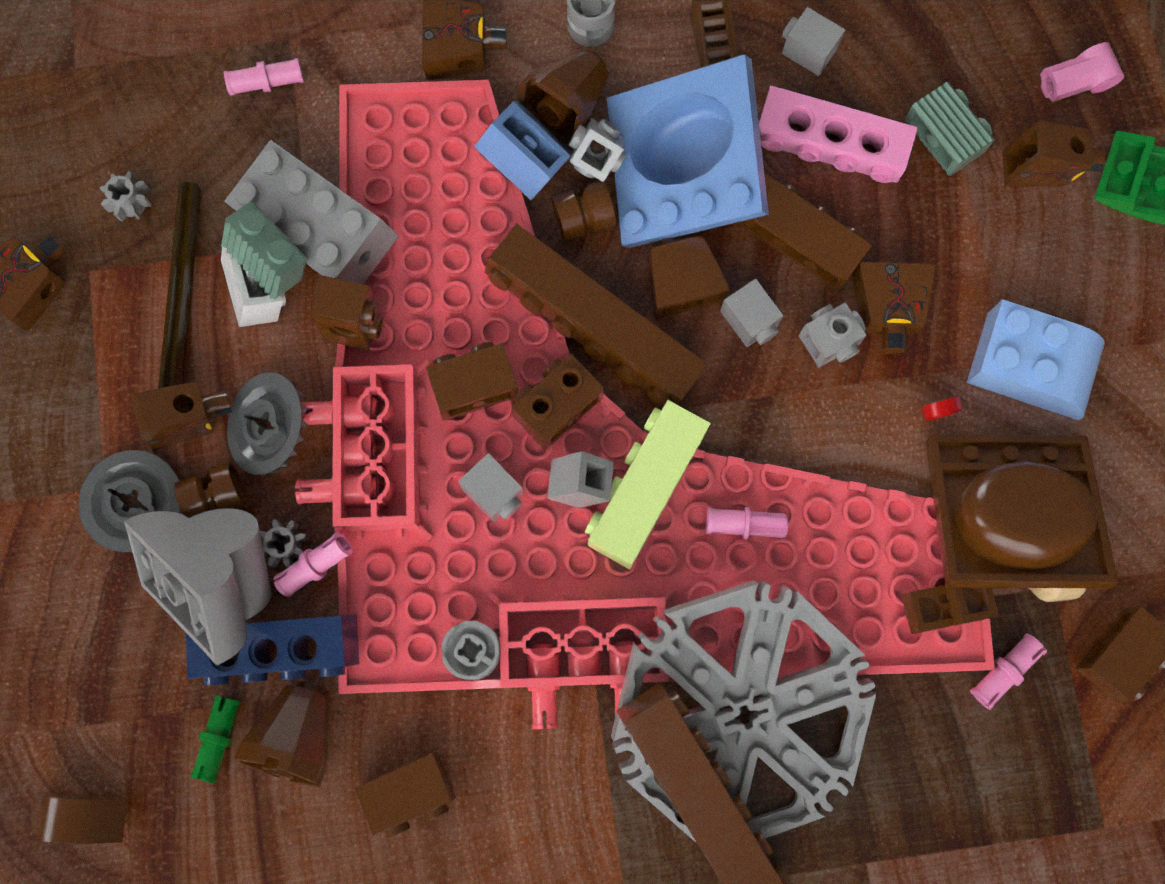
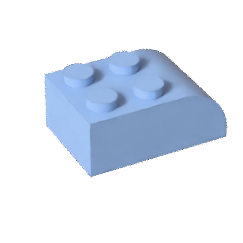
M1002 299L987 314L967 383L1079 421L1084 417L1105 342L1098 333L1087 327Z

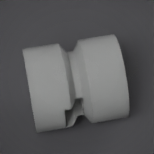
M567 0L568 31L576 43L585 47H596L604 44L611 38L614 31L615 0Z

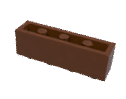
M764 168L769 215L736 222V224L839 293L859 263L862 262L872 244L866 241V237L859 230L845 227L835 220L829 210L821 206L815 207L803 199L802 194L796 188L781 184L772 178L770 172Z

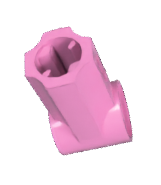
M1108 42L1090 47L1077 58L1047 67L1040 74L1042 92L1045 98L1051 99L1052 102L1090 90L1091 93L1103 92L1120 83L1125 77Z

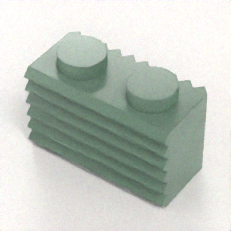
M945 82L942 86H939L936 90L915 102L905 117L907 124L918 127L916 135L919 137V140L932 153L933 158L937 159V163L941 164L942 169L946 170L948 176L953 175L984 154L995 140L992 137V129L989 123L983 118L976 117L969 108V101L965 93L960 89H954L949 82Z
M249 202L225 218L221 247L227 248L226 253H231L232 259H238L237 264L243 265V270L248 271V276H254V281L259 282V287L265 288L264 293H270L271 299L278 298L303 279L302 276L304 275L303 272L308 259L254 202Z

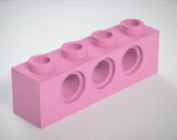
M770 86L759 122L761 145L765 149L774 152L783 150L797 154L800 159L808 162H825L834 165L836 169L843 172L856 171L870 175L873 180L881 183H898L906 170L918 128L775 86ZM798 124L802 126L805 131H795L789 125ZM834 134L839 137L841 142H832L826 135ZM862 145H871L877 150V152H868L863 148Z

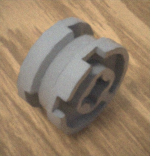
M464 621L453 626L445 634L441 644V658L445 667L454 676L464 680H476L490 675L500 661V640L497 634L489 626L477 621Z

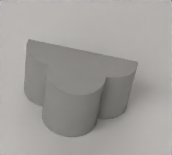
M215 509L190 518L172 511H154L125 520L124 523L141 586L216 665L225 662L237 654L248 638L246 620L263 610L269 603L272 595L259 525L256 518L250 513L239 509Z

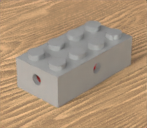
M272 140L268 142L224 201L236 211L249 202H254L308 259L306 261L307 265L321 275L364 284L399 237L382 219Z

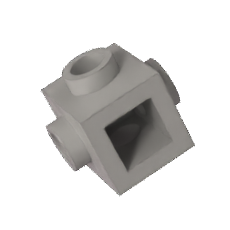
M591 118L586 128L579 125L568 144L573 148L570 162L574 164V168L586 177H596L602 182L605 181L610 171L616 173L627 154L623 151L624 137L620 136L622 131L605 119H602L599 123ZM595 140L605 147L601 150H595L591 146V142Z
M846 302L836 308L829 304L815 312L811 316L813 321L807 323L799 334L801 341L818 368L836 358L839 363L850 359L860 351L857 346L866 337L862 318L856 311H851Z

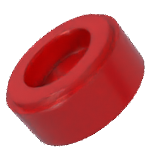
M960 396L921 407L924 420L926 421L956 414L963 410Z

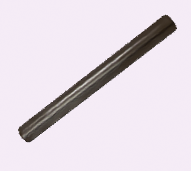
M184 181L178 185L158 389L180 385L183 381L201 189L194 182Z

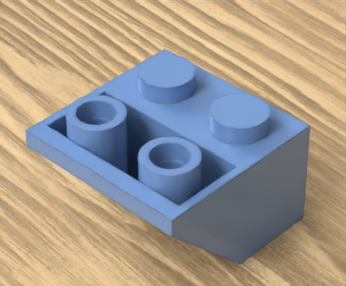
M519 100L513 101L492 122L474 146L530 200L570 158L572 153Z

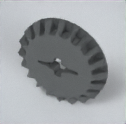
M266 372L253 377L241 388L232 404V413H229L227 424L228 445L235 462L248 473L262 476L277 474L279 467L288 466L289 457L298 455L296 444L304 441L300 435L301 429L308 425L302 419L303 414L308 409L301 403L304 394L296 390L297 383L289 380L285 375ZM258 419H268L269 422H271V426H273L274 429L269 430V428L265 426L266 424L259 421Z
M128 450L108 456L90 471L82 485L78 504L82 524L92 539L105 548L117 552H132L124 521L134 516L154 511L181 513L174 491V483L181 479L176 475L172 466L160 457L146 451ZM117 491L125 496H134L138 491L137 499L149 511L132 507L127 512L128 504L124 502L123 498L115 495V492Z

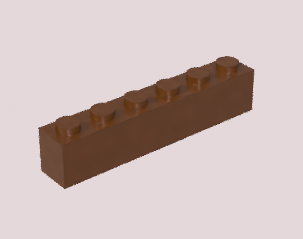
M517 223L488 258L484 273L488 275L493 285L503 291L509 290L516 295L528 311L543 315L552 322L553 328L558 333L568 338L573 337L584 346V350L588 355L598 361L604 360L616 369V374L623 381L638 385L647 392L648 398L660 407H664L667 400L678 405L708 365Z
M659 683L616 710L722 884H793L781 864L773 868L767 857L774 852L761 831L758 830L752 834L746 822L753 819L741 798L737 796L732 800L725 788L732 783L720 763L717 761L711 765L704 755L711 748L698 727L696 726L691 730L687 727L683 717L689 714L676 691L668 695Z

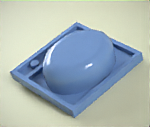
M744 54L607 97L609 122L616 125L622 131L620 136L624 137L623 151L627 153L621 166L614 173L622 246L632 248L769 215L751 58Z

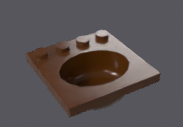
M928 436L926 449L946 587L1112 589L1118 583L1087 436Z

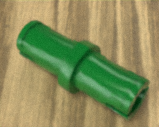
M214 696V703L205 732L200 731L198 740L202 741L189 778L214 784L217 783V776L226 746L231 747L233 739L229 738L238 706L241 703L240 701Z

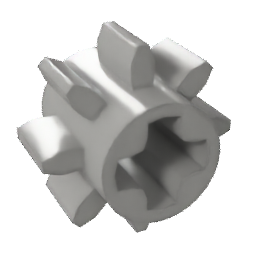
M130 171L125 176H116L112 173L111 179L108 180L106 185L100 186V190L107 197V199L101 202V205L108 212H114V215L122 222L126 216L140 219V214L144 211L145 207H151V203L144 197V194L148 193L150 188L144 181L137 182V178Z
M274 519L272 521V529L268 532L260 531L261 537L264 538V555H271L268 560L269 566L275 568L280 560H283L284 565L288 568L294 564L293 560L304 552L302 550V542H306L309 536L303 533L295 534L298 529V523L293 520L284 528L280 521ZM282 536L290 539V542L285 544V552L276 549V546L282 543Z

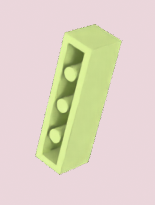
M667 400L662 411L656 407L654 408L644 426V429L649 431L644 443H634L624 462L630 465L623 479L618 476L614 478L611 485V501L603 514L598 511L594 513L585 530V533L591 535L588 539V547L629 570L631 569L711 424L710 422Z

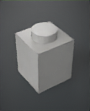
M807 7L799 19L793 17L782 34V37L786 39L782 54L817 76H820L839 48L845 29Z
M754 279L724 299L720 310L746 347H749L756 341L762 345L778 334L779 330L777 327L783 318V314L757 279Z
M583 451L552 459L547 499L577 508L610 501L614 462Z
M489 453L458 481L461 489L493 522H496L501 516L507 520L522 505L519 499L523 496V488Z

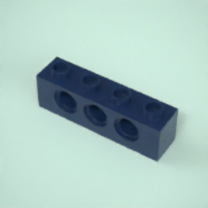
M357 614L246 623L248 638L245 645L238 652L236 663L230 658L219 665H216L185 632L187 679L204 678V685L229 683L230 675H242V683L268 680L267 673L281 672V680L305 678L306 670L320 669V677L346 674V666L360 664ZM310 637L314 639L317 645V651L313 658L308 654L306 648ZM271 641L277 646L275 660H272L268 653Z

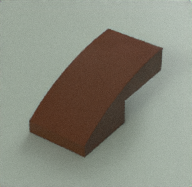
M946 585L901 594L911 634L999 616L992 588L946 587Z

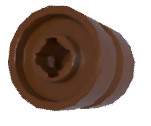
M598 180L582 185L580 193H576L573 189H568L551 194L554 215L564 242L585 237L587 229L590 228L595 233L616 227L614 208L605 182Z
M230 461L209 468L206 471L205 477L196 473L174 483V491L182 514L188 518L215 509H239L244 511L249 508V500L244 484Z

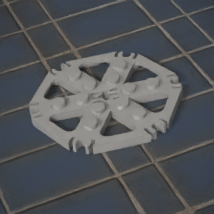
M753 580L662 610L665 615L672 619L673 625L671 626L662 617L655 616L653 620L661 628V634L656 639H649L642 632L638 635L641 643L649 649L648 652L638 648L633 641L617 709L639 696L643 677L649 669L658 667L667 673L701 704L700 706L688 709L689 714L684 716L683 720L689 730L697 726L711 749L705 753L712 751L709 763L712 765L718 761L732 784L725 789L732 800L739 796L746 806L758 757L795 789V798L790 805L753 817V819L746 822L752 834L760 830L763 836L768 838L824 818L823 813L816 809L814 804L818 802L823 809L831 812L834 808L826 800V795L830 790L837 789L844 796L849 793L846 786L838 778L843 777L852 786L854 785L876 693L872 691L875 684L869 678L856 680V675L860 670L870 667L868 661L858 658L866 655L798 591L793 589L792 596L791 589L782 585L779 596L776 599L770 600L769 592L771 585L765 581L758 583ZM729 607H739L744 612V622L730 673L690 636L689 627L699 617ZM802 620L829 645L831 650L830 657L823 664L777 679L791 621ZM843 705L848 710L839 751L830 758L820 756L787 726L788 724ZM746 706L750 711H754V713L748 715L749 722L743 724L739 719H734V717L740 715V707ZM616 712L611 733L613 748L616 753L626 750L632 752L628 760L618 763L625 781L695 841L665 790L655 781L652 769Z

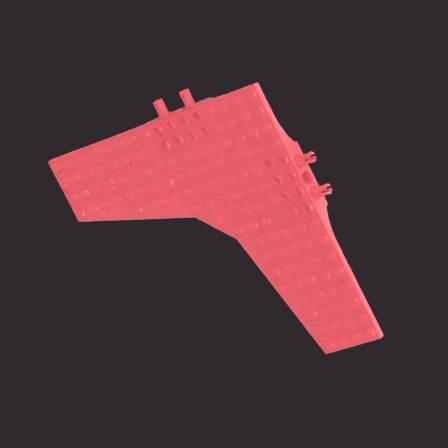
M489 80L339 85V189L382 219L399 235L364 282V285L370 287L374 301L378 302V312L383 317V327L379 339L372 340L370 351L337 344L335 367H333L332 401H301L308 408L302 416V419L308 425L333 424L332 479H297L295 488H300L301 491L295 492L297 504L332 502L334 531L346 536L352 545L350 549L353 550L349 557H345L337 563L339 616L357 614L360 664L346 666V674L339 675V694L528 687V691H532V729H543V711H546L547 729L559 728L557 724L556 690H560V686L610 684V688L615 690L616 716L633 641L638 648L648 652L649 649L641 643L638 635L642 632L649 639H656L661 634V628L653 620L655 616L662 617L671 626L673 625L672 619L665 615L662 610L753 580L758 583L765 581L771 585L769 592L770 600L776 599L779 596L782 585L791 589L792 596L793 589L798 591L866 655L858 658L868 661L870 667L860 670L857 675L995 670L990 618L911 634L901 594L946 585L934 499L931 497L923 498L908 495L902 491L879 489L854 481L846 482L831 479L825 475L767 463L764 465L744 461L743 458L725 457L697 449L629 570L588 547V539L591 535L585 533V530L594 513L598 511L603 514L610 501L577 508L547 499L552 459L583 451L613 461V482L616 476L623 479L630 465L624 462L634 443H644L648 433L645 430L642 431L625 415V412L605 394L598 404L547 450H544L513 418L512 406L515 405L513 399L443 421L426 370V366L432 365L436 358L447 354H455L456 357L471 353L473 347L486 342H493L494 345L503 343L519 393L524 387L531 385L534 388L545 378L542 375L543 372L555 360L560 359L563 362L570 356L565 336L553 328L551 321L540 313L534 314L528 311L521 304L520 298L509 290L503 291L491 283L488 275L484 273L488 258L516 223L535 236L522 191L474 147L492 122L499 116ZM488 453L523 488V496L519 499L522 505L507 520L501 516L496 522H493L461 489L458 482ZM708 507L744 511V507H749L750 511L786 514L789 521L787 536L780 538L748 535V539H743L742 535L707 534L706 519ZM729 607L699 617L689 627L690 636L730 673L744 622V612L739 607ZM802 620L791 621L777 678L823 664L830 657L831 650L829 645ZM464 621H477L489 626L500 640L499 664L490 675L481 679L464 680L454 676L445 667L441 658V644L445 634L453 626ZM654 667L645 673L642 683L675 681L661 668Z

